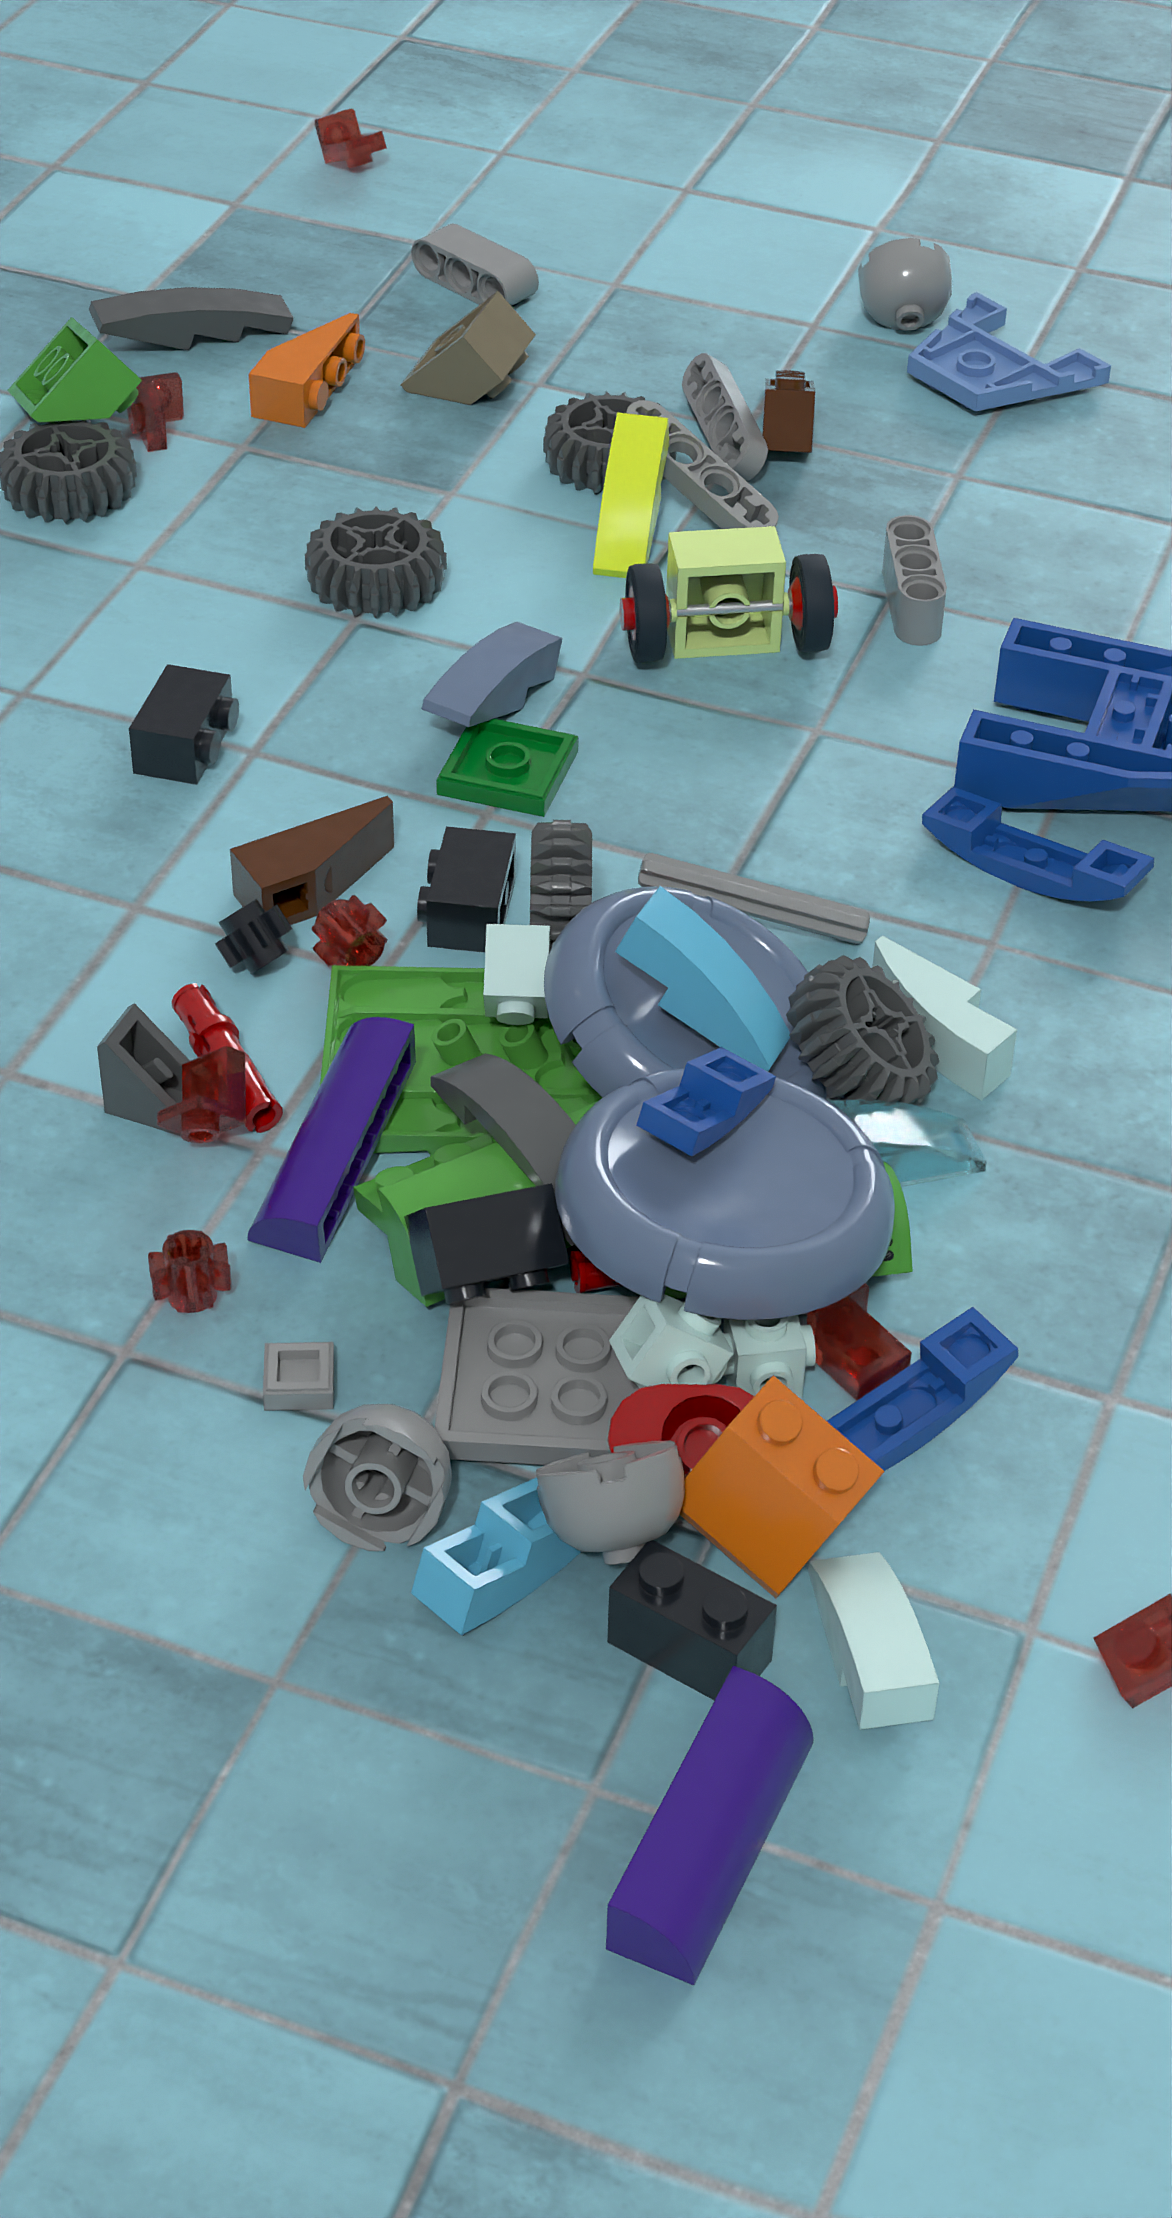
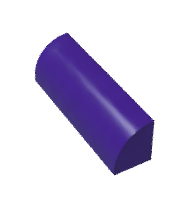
M370 1017L361 1019L349 1027L248 1231V1241L319 1263L322 1262L354 1194L353 1187L359 1184L416 1063L414 1024L387 1017Z
M733 1666L607 1905L606 1950L695 1985L813 1745L812 1728L801 1708L784 1691L768 1680L736 1666Z

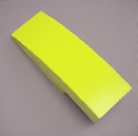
M617 412L602 494L593 575L626 578L629 566L648 563L661 502V482L669 448L668 418Z

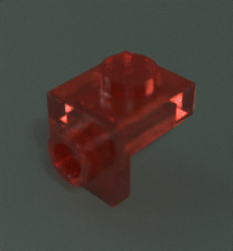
M345 109L317 118L314 121L325 164L346 161L348 168L357 167L372 162L371 153L387 148L382 131L361 134L354 109Z
M177 372L139 377L142 381L136 387L139 391L138 396L133 404L127 408L132 434H140L148 452L167 449L166 422L182 420L184 417L182 379Z
M224 1046L182 1064V1102L158 1111L157 1126L181 1134V1138L187 1142L209 1143L219 1139L221 1133L246 1124L245 1052Z
M866 1283L845 1298L826 1307L808 1312L807 1325L812 1327L814 1334L815 1362L856 1401L910 1366L912 1355L909 1349L867 1312L869 1286Z
M1171 1594L1166 1595L1093 1637L1121 1696L1132 1708L1172 1687Z

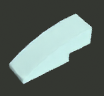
M883 935L875 941L873 967L880 966L889 981L898 980L903 994L907 998H913L912 1005L918 1014L926 1017L924 1026L926 1031L933 1035L936 1040L931 1048L938 1054L940 1061L935 1066V1069L948 1080L982 1101L1011 1076L1017 1029L979 1009L981 989Z
M880 1552L809 1561L808 1572L840 1687H848L859 1730L934 1720L939 1689L938 1677L915 1613L901 1583Z

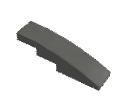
M183 287L138 291L91 301L89 307L90 314L99 333L184 350L190 349L194 334L239 343L244 326L288 335L294 319L281 295L235 288Z

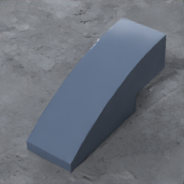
M517 621L497 629L476 643L445 672L423 699L422 710L471 727L523 709L529 687L554 679L563 638Z

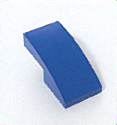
M720 1047L688 1061L679 1086L644 1101L636 1126L693 1156L721 1139L737 1126L771 1091L776 1076Z

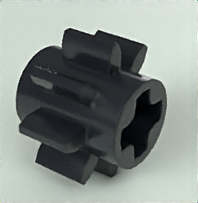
M255 899L218 922L226 937L219 940L215 945L230 968L243 961L250 974L289 951L281 937L290 932L292 927L278 905L265 912L259 901Z

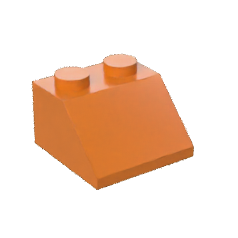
M773 1375L727 1426L684 1479L685 1496L679 1515L776 1599L885 1471Z

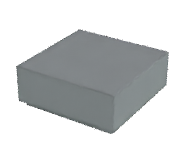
M334 1342L265 1343L264 1411L333 1409Z

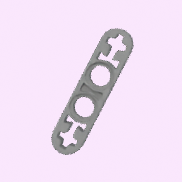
M701 353L690 362L685 370L682 380L683 391L712 451L743 479L748 481L754 478L763 467L768 453L767 443L728 367L709 354Z
M648 400L636 401L627 408L626 413L668 418L669 448L663 477L721 529L776 527L779 516L772 503L665 408ZM669 453H684L693 462L690 464L677 462L672 459ZM705 485H720L728 491L729 495L718 496L712 494Z

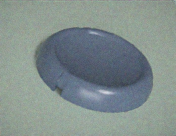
M658 886L626 889L594 901L582 909L564 927L553 943L547 957L544 970V994L550 1021L561 1044L576 1039L582 1051L572 1063L602 1097L621 1086H628L640 1077L660 1071L685 1068L688 1061L720 1048L658 1006L668 987L615 952L634 919L659 888ZM662 887L697 913L725 939L752 970L776 1005L791 1033L794 1027L788 1022L786 1013L791 1009L788 997L796 990V985L804 980V975L808 973L795 954L766 927L735 907L710 896L703 897L693 894L686 889ZM790 1038L768 1072L777 1078L799 1085L826 1099V1087L819 1079H812L813 1071L806 1062L798 1058L802 1052L800 1046Z
M685 1068L649 1074L636 1079L628 1086H621L596 1102L583 1115L569 1134L560 1156L555 1179L557 1209L566 1231L580 1251L602 1272L629 1290L655 1302L661 1303L666 1287L687 1293L684 1311L694 1314L738 1320H764L804 1314L833 1304L856 1291L876 1272L888 1252L895 1216L894 1192L878 1150L865 1132L841 1109L814 1092L776 1077L771 1091L737 1126L721 1139L693 1156L636 1126L643 1102L679 1086Z

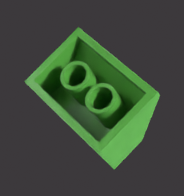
M71 317L10 386L8 392L38 423L110 418L115 411L118 413L124 412L134 402L139 393L136 387L142 380L97 338Z

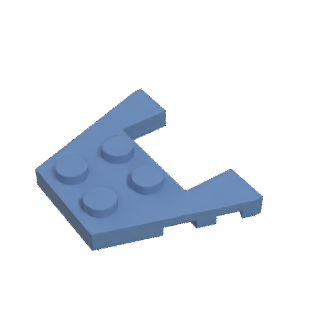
M978 292L971 294L967 298L966 308L963 311L956 309L949 316L948 325L943 330L935 329L908 355L907 373L925 382L930 388L939 390L960 402L963 407L972 409L975 412L1104 385L1109 382L1111 370L1110 364L1080 348L1047 364H1043L994 337L989 332L1005 326L1007 308Z

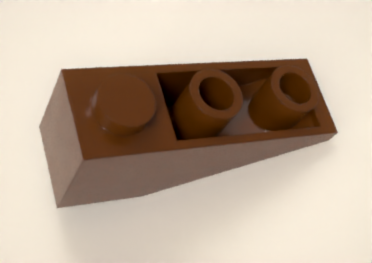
M776 370L775 379L766 378L762 435L767 443L768 450L812 453L816 391L814 381H807L805 379V372Z
M387 795L231 848L233 895L242 907L255 899L259 901L265 912L278 905L290 925L318 916L394 848L393 801Z

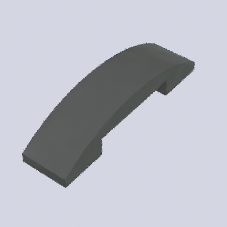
M486 1053L431 1076V1087L464 1124L477 1119L535 1186L552 1183L555 1194V1179L560 1156L569 1134L576 1125L560 1105L536 1081L510 1062ZM560 1218L564 1238L573 1247L576 1244L570 1238Z

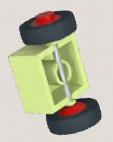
M775 526L669 532L666 594L658 564H634L628 567L625 598H620V622L622 631L627 630L633 660L636 662L663 660L666 651L667 632L674 659L780 652L782 616L789 615L794 641L799 651L821 652L828 650L833 636L834 618H837L838 594L836 586L832 585L830 568L826 557L822 554L795 556L791 565L787 593L784 592L786 560Z

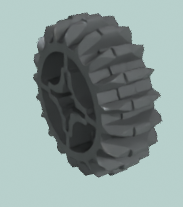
M606 391L604 395L600 396L587 393L585 399L582 400L570 398L567 405L556 406L555 413L548 416L545 436L543 437V452L546 453V462L549 463L550 473L559 476L561 483H574L576 490L580 491L589 488L593 489L596 495L603 491L617 412L626 413L627 408L632 403L645 400V397H627L626 392L621 395H610ZM676 452L669 453L672 459L676 460Z
M90 419L48 422L44 425L33 423L30 424L29 431L19 430L14 432V439L5 441L4 450L0 452V487L4 491L5 500L11 501L14 510L25 511L28 518L42 516L44 522H50L53 519H63L65 524L70 519L80 518L86 522L88 516L97 515L103 517L106 515L107 509L116 510L121 508V502L131 498V489L135 487L137 470L130 440L123 438L120 430L109 429L108 423L101 422L94 425Z
M375 506L370 511H362L359 508H355L354 513L349 515L341 512L336 513L334 521H321L320 529L311 532L310 542L307 543V553H305V570L307 571V580L310 583L311 591L319 594L320 602L326 604L333 603L335 611L350 609L354 616H358L361 613H372L376 618L379 613L388 612L393 616H397L398 611L401 609L416 611L418 603L431 602L432 595L441 591L444 570L447 569V553L444 552L441 532L432 529L431 521L425 519L418 520L414 512L404 515L400 514L395 507L390 511H382Z
M571 820L539 822L531 832L530 925L550 926L551 949L564 927L582 909L592 903V831L587 823H571Z
M842 955L836 960H829L823 966L819 964L804 975V980L796 985V990L788 997L791 1009L786 1013L788 1022L794 1027L789 1036L793 1042L800 1046L802 1052L798 1057L799 1060L809 1065L813 1071L812 1079H819L826 1087L827 1097L829 1099L838 1097L841 1100L843 1109L848 1113L857 1110L859 1115L866 1121L876 1117L884 1122L892 1116L897 1117L904 1111H909L922 1102V1097L931 1091L930 1086L938 1080L935 1066L940 1061L938 1054L931 1048L936 1040L925 1029L924 1022L926 1017L918 1014L912 1005L913 998H907L899 987V981H889L880 966L877 965L870 968L867 961L861 957L852 960Z

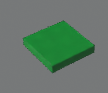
M491 719L471 727L466 726L436 779L437 795L545 817L578 753L579 736L499 719Z

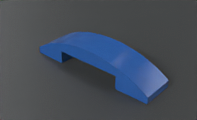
M956 787L950 788L922 814V824L938 840L967 862L1012 885L1045 896L1074 901H1104L1125 897L1154 868V857L1106 840H1102L1089 853H1085L1001 823V803Z
M971 1307L920 1341L919 1360L827 1420V1422L885 1471L927 1444L970 1409L1018 1358V1347L980 1312Z

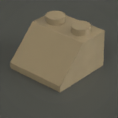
M497 291L438 336L400 385L408 393L467 405L473 404L485 394L492 399L512 381L509 375L528 359L529 355L525 352V349L536 334L500 292Z

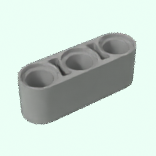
M449 224L416 240L412 245V261L422 276L479 305L497 291L512 306L534 295L538 290V274L533 264L527 258L460 225Z
M911 515L897 516L887 523L882 568L894 632L897 638L905 643L919 646L930 645L937 642L942 634L947 589L934 530L930 522L924 518Z

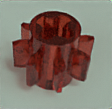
M352 895L349 900H334L324 906L316 917L315 925L312 926L311 930L319 937L320 941L312 949L328 967L334 964L338 966H371L380 958L385 943H387L388 939L378 930L386 923L387 919L372 903L364 905L356 895Z
M182 1230L172 1235L170 1234L163 1243L162 1252H149L148 1254L153 1298L155 1300L167 1298L169 1304L177 1312L196 1313L207 1308H213V1303L217 1298V1290L229 1291L232 1289L227 1245L225 1242L213 1245L210 1237L203 1233V1231Z

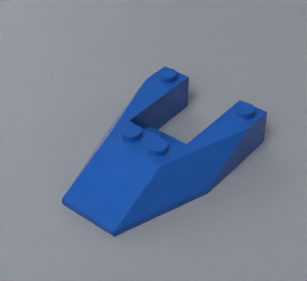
M1013 618L1000 647L994 702L1012 705L1020 710H1036L1088 721L1089 723L1085 733L973 709L959 741L954 787L1001 803L1002 807L1172 812V650Z

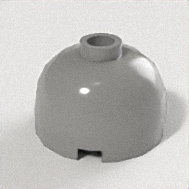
M917 238L891 240L875 247L869 253V262L864 267L860 264L858 269L860 293L864 308L878 324L894 330H915L934 322L942 315L952 295L950 257L941 246L934 243V250L929 247L921 246L920 239Z
M364 1404L342 1413L315 1442L309 1453L303 1474L304 1488L306 1490L309 1485L310 1495L316 1503L313 1513L319 1523L342 1542L367 1551H385L386 1545L384 1542L400 1544L409 1540L407 1546L420 1542L437 1524L443 1511L452 1479L449 1451L433 1425L417 1412L396 1404Z
M649 1441L613 1447L614 1453L591 1457L590 1452L538 1468L535 1471L538 1481L537 1492L547 1524L561 1541L581 1552H603L605 1564L612 1565L631 1562L647 1542L666 1534L680 1514L685 1496L684 1470L675 1442Z

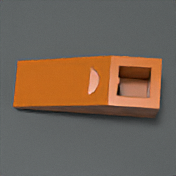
M348 313L269 349L248 374L251 417L306 428L317 412L324 409L327 399L334 390L342 386L346 375L355 363L358 364L362 360L365 350L364 335L360 334L359 314Z

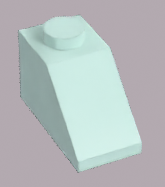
M486 924L483 992L485 1016L496 1017L499 1022L510 1025H525L532 1023L534 1018H548L544 994V970L551 950L550 926Z

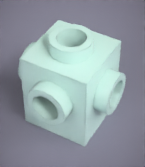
M665 1294L661 1303L641 1295L609 1342L627 1378L634 1381L639 1388L659 1384H715L723 1376L727 1363L734 1354L719 1328L721 1319L684 1311L685 1302L683 1303Z
M798 1315L764 1320L724 1318L723 1335L734 1353L728 1361L723 1374L726 1377L727 1385L739 1387L755 1396L774 1375L802 1399L805 1367L814 1366L816 1361V1348L812 1327L810 1325H800Z

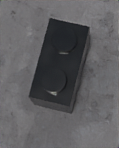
M170 664L166 665L129 727L133 774L198 784L207 766L215 764L217 761L221 742L227 731L232 732L238 721L239 702L238 699L232 698L231 675Z
M446 826L440 850H430L427 882L431 885L430 887L421 886L418 895L417 920L418 922H427V947L485 952L486 924H505L516 880V833Z
M552 1183L426 1207L404 1216L421 1296L444 1292L446 1304L486 1296L484 1283L507 1279L510 1291L549 1283L547 1270L569 1264Z
M652 1540L641 1548L609 1587L607 1643L715 1701L733 1666L760 1676L772 1661L777 1605Z

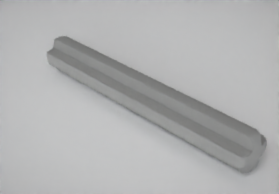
M647 853L639 869L638 884L641 887L661 886L686 889L693 894L716 898L749 916L838 940L860 944L866 937L869 928V913L864 909L658 854Z

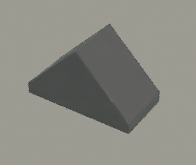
M135 1003L127 1007L97 1046L104 1111L107 1114L186 1137L195 1130L221 1094Z

